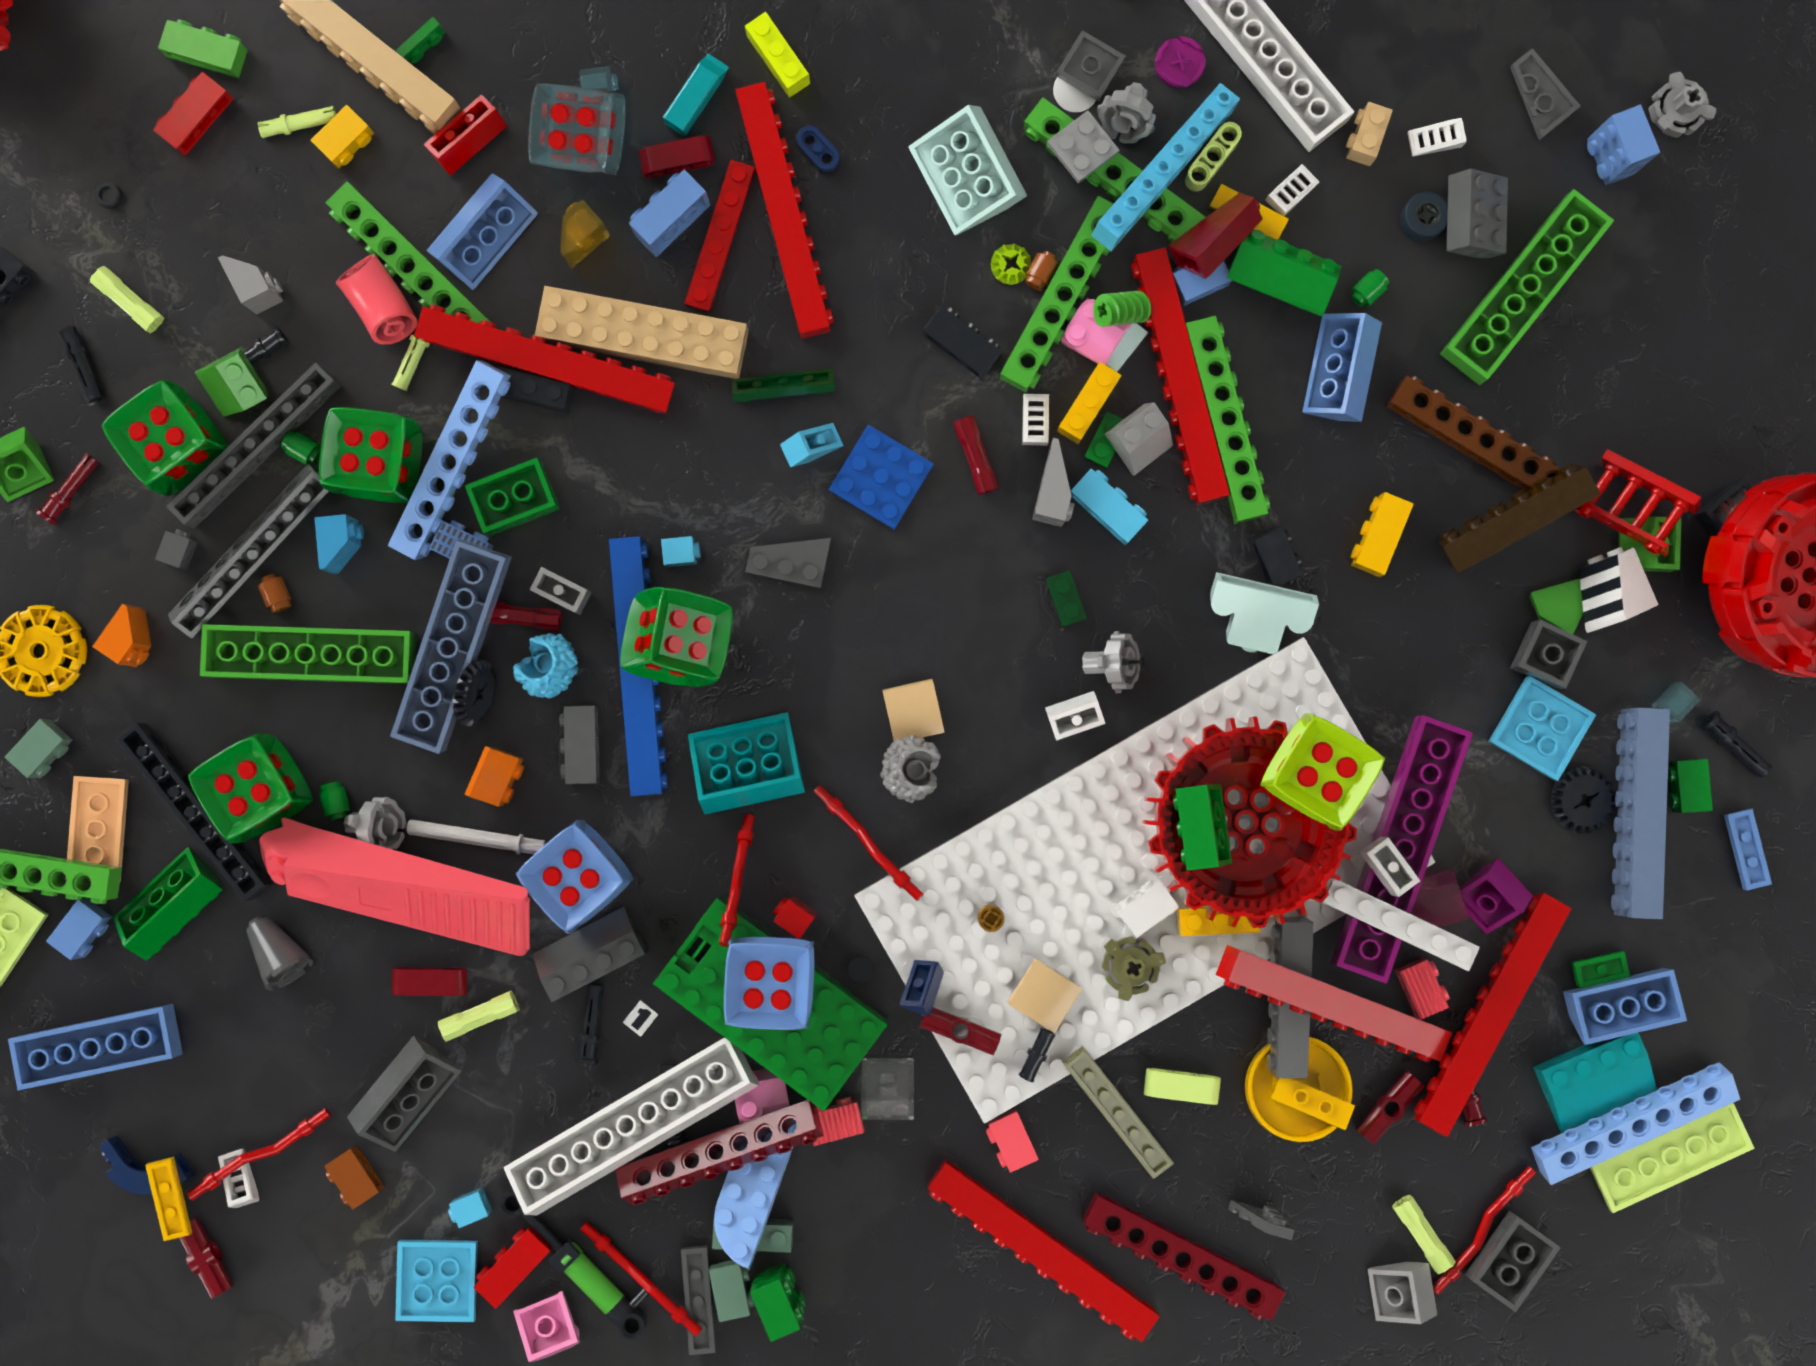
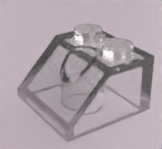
M913 1058L862 1059V1120H914Z

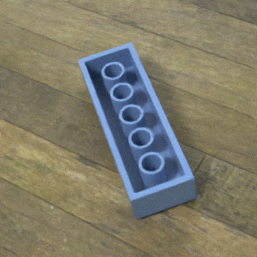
M173 1004L24 1034L8 1039L17 1090L172 1059L183 1055Z

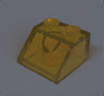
M583 199L579 203L574 202L571 204L563 216L560 253L571 268L575 267L610 236L604 223Z

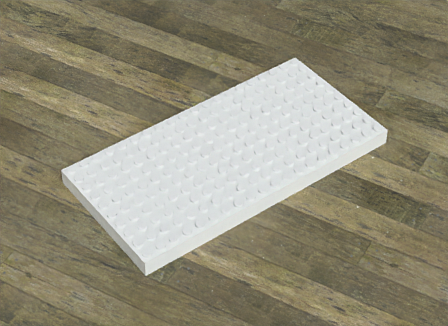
M1304 637L901 867L899 870H904L911 877L910 881L924 894L919 901H916L903 888L900 889L893 882V878L890 875L854 895L905 986L914 960L939 962L944 975L933 1007L958 1017H964L973 1023L1002 1034L993 1056L932 1032L984 1124L1068 1076L1070 1072L1063 1065L1062 1061L1081 1046L1095 1060L1223 986L1225 979L1217 976L1216 972L1227 945L1265 960L1270 959L1271 951H1274V941L1271 936L1272 925H1275L1273 915L1269 917L1266 926L1261 928L1260 933L1180 936L1177 934L1175 910L1136 938L1116 910L1120 908L1118 904L1130 895L1134 898L1140 894L1141 890L1139 888L1148 881L1153 880L1155 883L1159 880L1165 888L1174 881L1167 868L1159 873L1153 869L1164 858L1160 854L1151 853L1147 842L1157 834L1156 825L1142 824V820H1155L1156 803L1144 801L1145 797H1160L1161 790L1154 782L1158 771H1171L1174 768L1165 757L1167 753H1172L1179 759L1188 750L1182 742L1184 737H1189L1194 743L1199 744L1202 742V729L1215 724L1225 732L1226 719L1234 718L1236 728L1248 727L1249 717L1256 716L1260 729H1266L1273 720L1286 723L1289 733L1303 714L1313 713L1317 717L1337 725L1365 742ZM1382 770L1361 806L1348 822L1357 828L1356 840L1345 843L1343 852L1351 856V859H1342L1335 872L1336 875L1341 877V882L1354 888L1357 887L1366 861L1360 852L1372 843L1391 788ZM1233 789L1229 791L1227 799L1229 803L1234 805L1240 800V795L1238 791ZM1261 792L1257 793L1254 797V803L1257 807L1261 808L1266 803V797ZM1243 814L1239 817L1238 824L1242 829L1248 828L1251 819L1247 814ZM1273 817L1268 818L1265 822V828L1269 832H1273L1277 828V821ZM1229 835L1230 850H1232L1235 846V840ZM1257 838L1253 839L1249 844L1250 851L1255 854L1261 850L1260 840ZM1432 855L1427 867L1435 863ZM1331 878L1326 883L1327 888L1332 880ZM1183 887L1173 892L1168 891L1180 908L1188 907L1184 904L1186 890ZM1313 899L1304 902L1306 914H1298L1296 910L1283 914L1284 917H1307L1314 922L1313 933L1346 915L1344 912ZM987 904L998 906L1004 914V924L995 932L985 931L978 922V912ZM1132 936L1136 943H1127L1121 949L1137 947L1149 956L1147 949L1138 944L1139 940L1144 939L1154 948L1155 952L1164 953L1166 963L1160 966L1156 983L1149 982V976L1147 981L1141 984H1148L1149 990L1147 992L1137 995L1132 994L1130 1000L1126 1001L1119 999L1118 991L1105 980V975L1109 973L1113 981L1120 983L1112 970L1114 956L1109 960V971L1103 970L1101 964L1106 953L1104 945L1110 939L1117 941L1121 938ZM1036 958L1083 989L1054 1033L1056 1036L1046 1053L1048 1056L1046 1062H1042L1034 1082H1029L1018 1074L1021 1072L1028 1057L1027 1051L1029 1048H1032L1040 1028L1045 1027L1024 1015L1007 1002ZM1132 961L1129 962L1128 970L1133 974L1136 973L1137 965ZM960 1023L953 1028V1033L958 1037L965 1036L968 1032V1027L965 1024Z

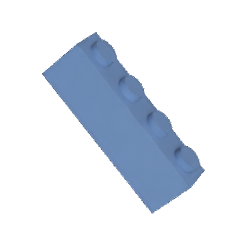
M492 173L426 251L470 289L474 290L538 215V212L508 183Z
M1366 313L1323 314L1303 413L1337 421L1362 422L1382 322Z
M1660 968L1631 975L1628 978L1563 991L1569 1017L1584 1045L1687 1021L1674 969Z

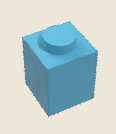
M692 536L661 539L663 564L666 567L697 564L696 558L701 557L699 542H695Z
M483 1187L454 1199L449 1204L450 1208L448 1209L452 1222L457 1223L458 1228L485 1218L493 1211Z

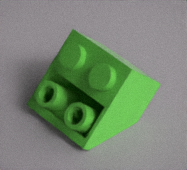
M1649 517L1641 530L1655 536L1667 517ZM1622 518V520H1624V521H1626V522H1628V523H1630V524H1632V522H1633L1634 519H1635V518ZM1682 518L1678 520L1664 541L1669 544V554L1666 557L1660 553L1654 555L1648 552L1644 545L1620 532L1618 548L1622 547L1623 551L1634 547L1644 571L1669 573L1680 570Z

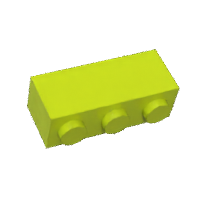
M766 12L745 25L748 39L789 98L810 84L809 73Z

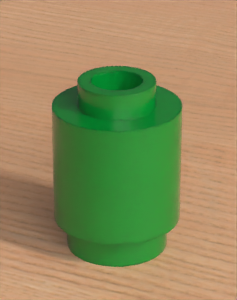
M1380 270L1369 271L1351 288L1353 294L1351 298L1358 306L1362 307L1364 305L1369 307L1387 290L1386 286L1390 282Z
M290 431L286 434L281 443V448L285 450V454L304 465L308 463L310 465L316 464L319 461L321 445L300 432Z
M341 781L320 786L321 792L319 796L325 817H331V821L345 818L346 813L351 811L345 787H342Z

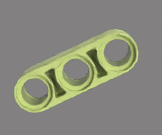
M1224 123L1190 166L1185 177V184L1189 190L1195 192L1203 190L1236 148L1242 133L1236 123ZM1222 134H1232L1234 141H1226ZM1215 153L1218 155L1219 160L1211 161L1207 154ZM1192 173L1202 174L1204 180L1200 182L1195 181L1192 178Z
M1146 1068L1143 1094L1156 1098L1217 1105L1221 1078L1205 1074Z

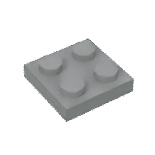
M1088 110L1047 141V145L1078 184L1119 153L1118 147Z

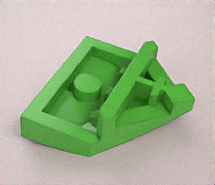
M1580 578L1530 593L1529 598L1539 619L1574 634L1583 616Z

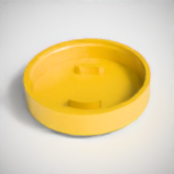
M1309 1037L1308 1078L1292 1079L1351 1104L1352 1081L1345 1062L1328 1044ZM1271 1044L1265 1045L1252 1059L1245 1078L1246 1100L1257 1122L1273 1135L1296 1142L1314 1141L1334 1131L1337 1128L1336 1126L1270 1099L1278 1078L1267 1068L1266 1059L1267 1055L1270 1054Z

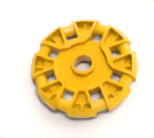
M49 605L28 606L25 611L21 612L18 610L13 613L0 627L2 630L0 633V676L15 691L21 690L25 692V695L31 697H48L58 690L61 692L66 690L80 676L79 670L82 664L86 663L87 642L80 633L82 630L81 626L67 612H59L54 606ZM31 619L33 626L27 628L26 621ZM51 619L56 621L53 628L47 626ZM12 634L16 636L13 644L9 643ZM70 634L72 642L68 643L63 637ZM41 643L45 648V653L42 657L37 658L34 655V648ZM14 657L17 664L10 666L8 660ZM66 657L72 659L69 668L62 666ZM25 674L31 675L29 682L25 681ZM46 676H53L54 681L48 683Z

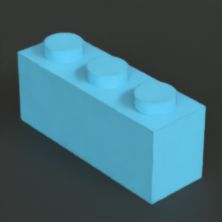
M1091 468L1071 490V497L1119 541L1126 545L1148 521L1145 517L1147 513L1137 504L1132 506L1126 500L1128 496L1120 488L1116 487L1114 489L1107 483L1109 479L1100 470L1095 472Z

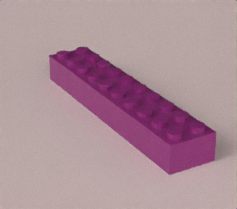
M1424 715L1415 716L1372 843L1380 837H1389L1420 882L1400 897L1392 896L1365 861L1356 889L1411 914L1473 735L1472 732ZM1347 914L1330 963L1387 984L1402 940Z

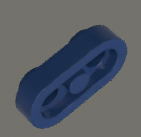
M805 126L799 130L797 134L799 149L819 170L823 172L835 170L839 165L840 158L838 150L814 126ZM808 138L814 139V143L811 145L806 144L805 141ZM825 156H829L832 159L829 163L822 161Z

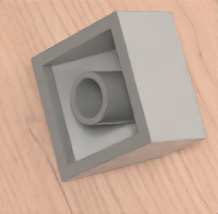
M223 255L218 257L241 304L252 312L259 314L284 301L280 294L283 292L281 284L277 278H272L268 271L264 272L258 266Z
M1155 402L1141 405L1105 433V436L1133 476L1173 446L1169 423Z
M1401 1262L1367 1269L1376 1321L1422 1324L1437 1316L1429 1263Z

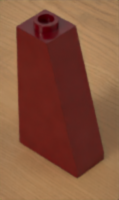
M1238 193L1168 246L1177 266L1204 279L1208 278L1263 220L1259 211V202L1253 196L1250 197L1243 193Z

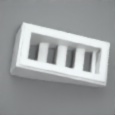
M1462 118L1432 124L1407 132L1412 157L1461 148L1466 143ZM1450 129H1453L1454 140H1452ZM1440 131L1444 133L1445 142L1441 141ZM1429 133L1433 134L1434 145H1431ZM1419 135H1422L1423 137V148H1420V143L1418 139Z
M1301 164L1267 196L1265 201L1277 213L1285 216L1319 184V181ZM1300 173L1310 182L1308 186L1298 177ZM1293 180L1303 189L1302 192L1291 183ZM1288 187L1296 197L1293 198L1284 188ZM1279 193L1290 202L1288 205L1278 196Z
M1023 394L1022 445L1048 446L1049 394ZM1029 401H1042L1043 406H1029ZM1028 411L1043 412V416H1028ZM1028 421H1043V426L1028 425ZM1028 431H1043V435H1028Z
M242 1148L218 1156L220 1169L239 1155L246 1153L245 1149ZM249 1163L236 1170H241L242 1174L234 1177L230 1174L223 1179L227 1203L230 1208H239L260 1200ZM244 1181V1185L235 1188L234 1183ZM246 1191V1196L238 1197V1193Z

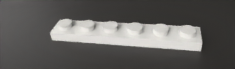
M1331 880L1327 888L1329 896L1322 903L1466 971L1470 970L1479 951V946L1346 883Z

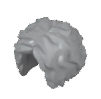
M916 735L903 737L901 740L895 739L883 756L885 759L882 761L883 769L880 773L883 785L893 796L896 795L898 799H904L910 803H913L914 800H922L927 794L932 793L937 788V777L932 771L938 766L941 755L932 742H925L924 738H919Z

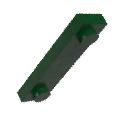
M833 368L732 379L733 402H749L757 399L812 393L824 394L835 391Z

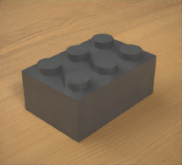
M1472 168L1448 175L1447 252L1479 259L1506 254L1507 177Z
M1508 1211L1465 1275L1514 1312H1517L1561 1247L1517 1215Z

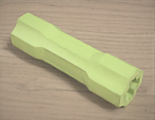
M102 266L91 276L90 282L127 312L145 331L152 333L163 323L164 317L128 288L110 269Z
M511 990L476 1007L438 1021V1027L443 1039L447 1042L484 1024L520 1011L519 1004Z
M1409 1194L1396 1201L1392 1205L1393 1209L1423 1250L1426 1259L1437 1274H1441L1453 1267L1456 1261L1424 1217L1421 1208L1413 1196Z

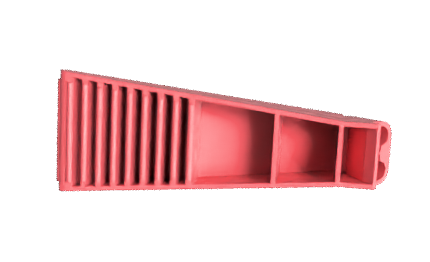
M281 818V828L266 832L260 837L261 855L267 872L275 883L286 885L287 895L517 956L525 955L530 949V898H528V891L525 887L311 827L288 818Z

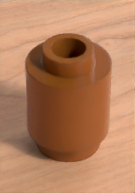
M1048 251L1037 253L1025 274L1027 276L1025 283L1038 291H1043L1044 287H1048L1059 267V263L1056 261L1057 257Z
M270 574L260 579L262 583L258 585V589L267 609H270L272 614L292 607L290 603L292 598L282 576L276 577L275 574Z

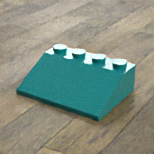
M788 712L688 734L698 801L704 815L805 793Z
M1639 1033L1583 1045L1533 1066L1561 1134L1568 1129H1573L1586 1123L1592 1118L1602 1116L1614 1108L1624 1106L1639 1097L1657 1091L1648 1053Z

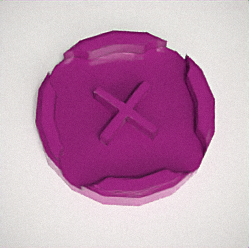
M1184 36L1165 41L1158 49L1155 58V71L1159 79L1167 86L1176 89L1188 88L1194 85L1201 78L1206 65L1201 46L1193 39Z

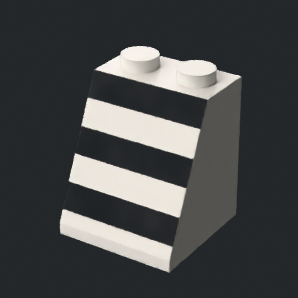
M1622 547L1607 552V558H1604L1602 554L1587 560L1589 565L1579 569L1584 623L1587 633L1622 622L1658 605L1634 547L1623 551Z

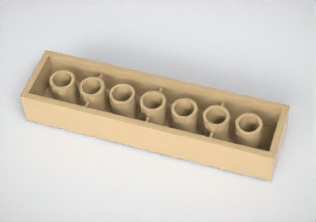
M279 0L282 3L279 7L288 14L287 17L297 26L302 25L307 30L306 32L319 42L321 40L332 54L338 58L341 56L347 61L346 64L356 73L360 71L371 85L377 89L380 87L395 104L400 103L406 108L405 111L415 120L419 118L425 124L424 126L434 135L462 111L452 96L331 0Z
M544 286L535 336L546 339L548 344L556 345V343H561L574 349L737 379L740 378L749 329L746 323Z

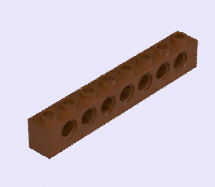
M1405 376L1385 405L1521 489H1525V491L1534 488V483L1545 476L1554 477L1559 474L1557 471L1559 468L1555 466V461L1546 456H1538L1533 452L1534 449L1531 446L1515 442L1511 439L1512 436L1508 432L1501 429L1497 431L1489 426L1490 422L1488 420L1469 414L1465 406L1459 403H1451L1445 399L1446 396L1442 392L1428 389L1423 386L1424 382L1415 376ZM1415 396H1419L1424 400L1423 408L1415 405ZM1438 409L1445 412V421L1437 418L1436 411ZM1459 423H1464L1467 426V435L1460 433L1458 430ZM1481 436L1488 438L1490 442L1489 448L1481 445ZM1503 449L1511 453V461H1506L1503 458ZM1525 463H1529L1532 465V475L1527 474L1525 472Z

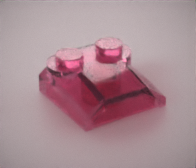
M1454 869L1423 877L1411 912L1413 916L1439 928L1470 919Z

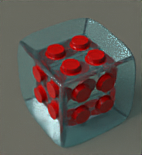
M538 82L533 93L528 136L529 162L533 165L616 175L623 148L626 115L625 96L616 92L608 93L583 87Z

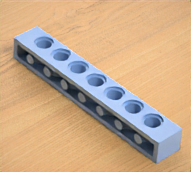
M476 360L389 541V547L414 560L423 559V557L428 556L431 551L429 549L430 542L443 521L445 511L448 512L455 501L453 495L456 489H459L465 481L466 475H464L467 466H470L476 458L477 452L475 449L488 433L486 426L490 419H494L499 410L497 405L501 396H505L509 390L510 382L508 381L511 375L484 361ZM483 386H487L489 389V396L485 400L480 395V390ZM472 409L478 412V419L475 423L469 418V413ZM461 432H464L467 436V442L464 446L458 441V436ZM450 455L456 460V465L453 469L447 464V459ZM439 478L445 483V488L442 492L436 487V482ZM428 501L434 506L431 515L425 510V505ZM416 524L422 527L423 533L421 537H418L414 532Z
M1721 1063L1709 1065L1699 1072L1685 1076L1677 1082L1663 1086L1655 1092L1639 1097L1624 1106L1612 1109L1602 1116L1592 1118L1582 1125L1542 1141L1540 1144L1531 1147L1540 1173L1550 1185H1553L1740 1100L1733 1074Z

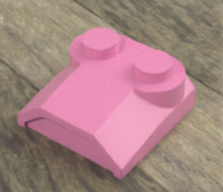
M1087 298L1080 305L1068 324L1061 343L1097 364L1101 362L1107 366L1109 358L1132 324L1106 327L1097 325L1093 317L1095 299Z
M767 1069L752 1071L759 1086L735 1099L739 1123L741 1124L790 1106L786 1083Z
M563 1291L540 1302L513 1311L528 1362L547 1358L580 1343L579 1329L574 1324Z

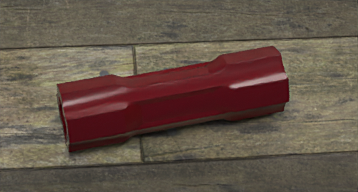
M974 415L953 422L959 442L962 444L971 469L978 495H984L999 489L995 473L990 466L981 441Z
M497 602L490 623L534 626L539 630L560 632L562 610L544 607L533 609Z

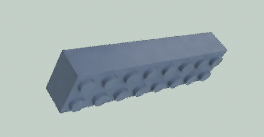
M464 539L456 540L390 737L437 754L447 750L457 720L453 709L456 684L465 667L478 659L512 558L511 556Z
M1621 709V714L1618 715L1617 726L1620 729V740L1617 741L1616 751L1619 755V765L1616 767L1615 772L1616 780L1619 781L1618 791L1615 794V805L1618 807L1617 817L1614 819V831L1617 832V841L1613 845L1616 869L1612 871L1615 894L1611 898V907L1614 910V915L1630 918L1663 919L1670 709Z

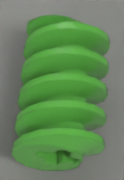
M1139 290L1101 294L1097 297L1093 306L1094 320L1101 327L1143 323L1151 315L1150 300L1144 292Z

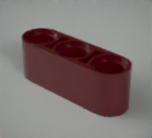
M696 136L644 147L638 151L644 178H657L681 173L684 169L691 171L709 167L715 163L709 136Z
M392 968V995L465 996L467 995V968Z

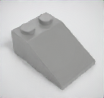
M1053 438L1032 520L1062 527L1065 521L1069 522L1071 519L1074 503H1070L1072 495L1059 439Z

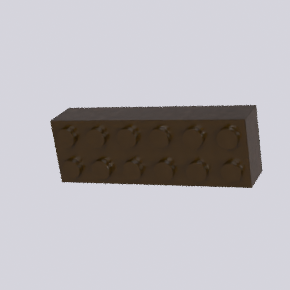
M1566 464L1557 470L1559 474L1549 478L1545 476L1534 483V488L1528 491L1522 489L1511 495L1512 500L1503 505L1501 502L1489 507L1487 509L1488 513L1482 517L1475 515L1464 522V527L1458 530L1452 528L1441 534L1442 539L1437 541L1450 566L1457 573H1460L1600 496L1601 493L1587 467L1579 464Z

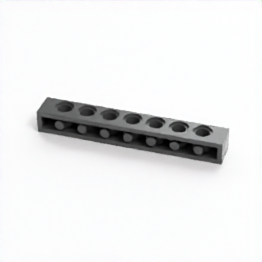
M314 363L166 507L184 525L195 529L281 446L288 432H295L342 386L322 366Z
M309 463L171 610L168 614L171 624L191 639L200 631L202 624H206L328 493V490L320 485L318 470Z

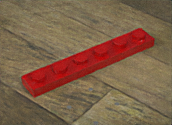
M730 160L684 303L685 306L710 313L756 170L754 166Z

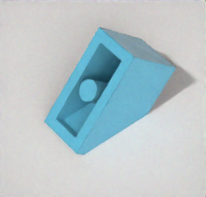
M833 423L797 432L780 444L790 467L811 462L844 446Z

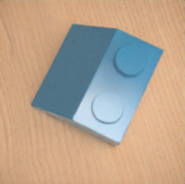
M346 514L314 517L319 569L331 574H339L361 547V539L364 538L363 525L359 524V520Z

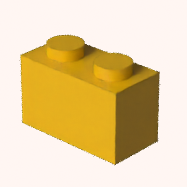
M346 105L311 139V142L339 169L342 165H347L353 159V154L360 147L363 148L369 144L374 132Z

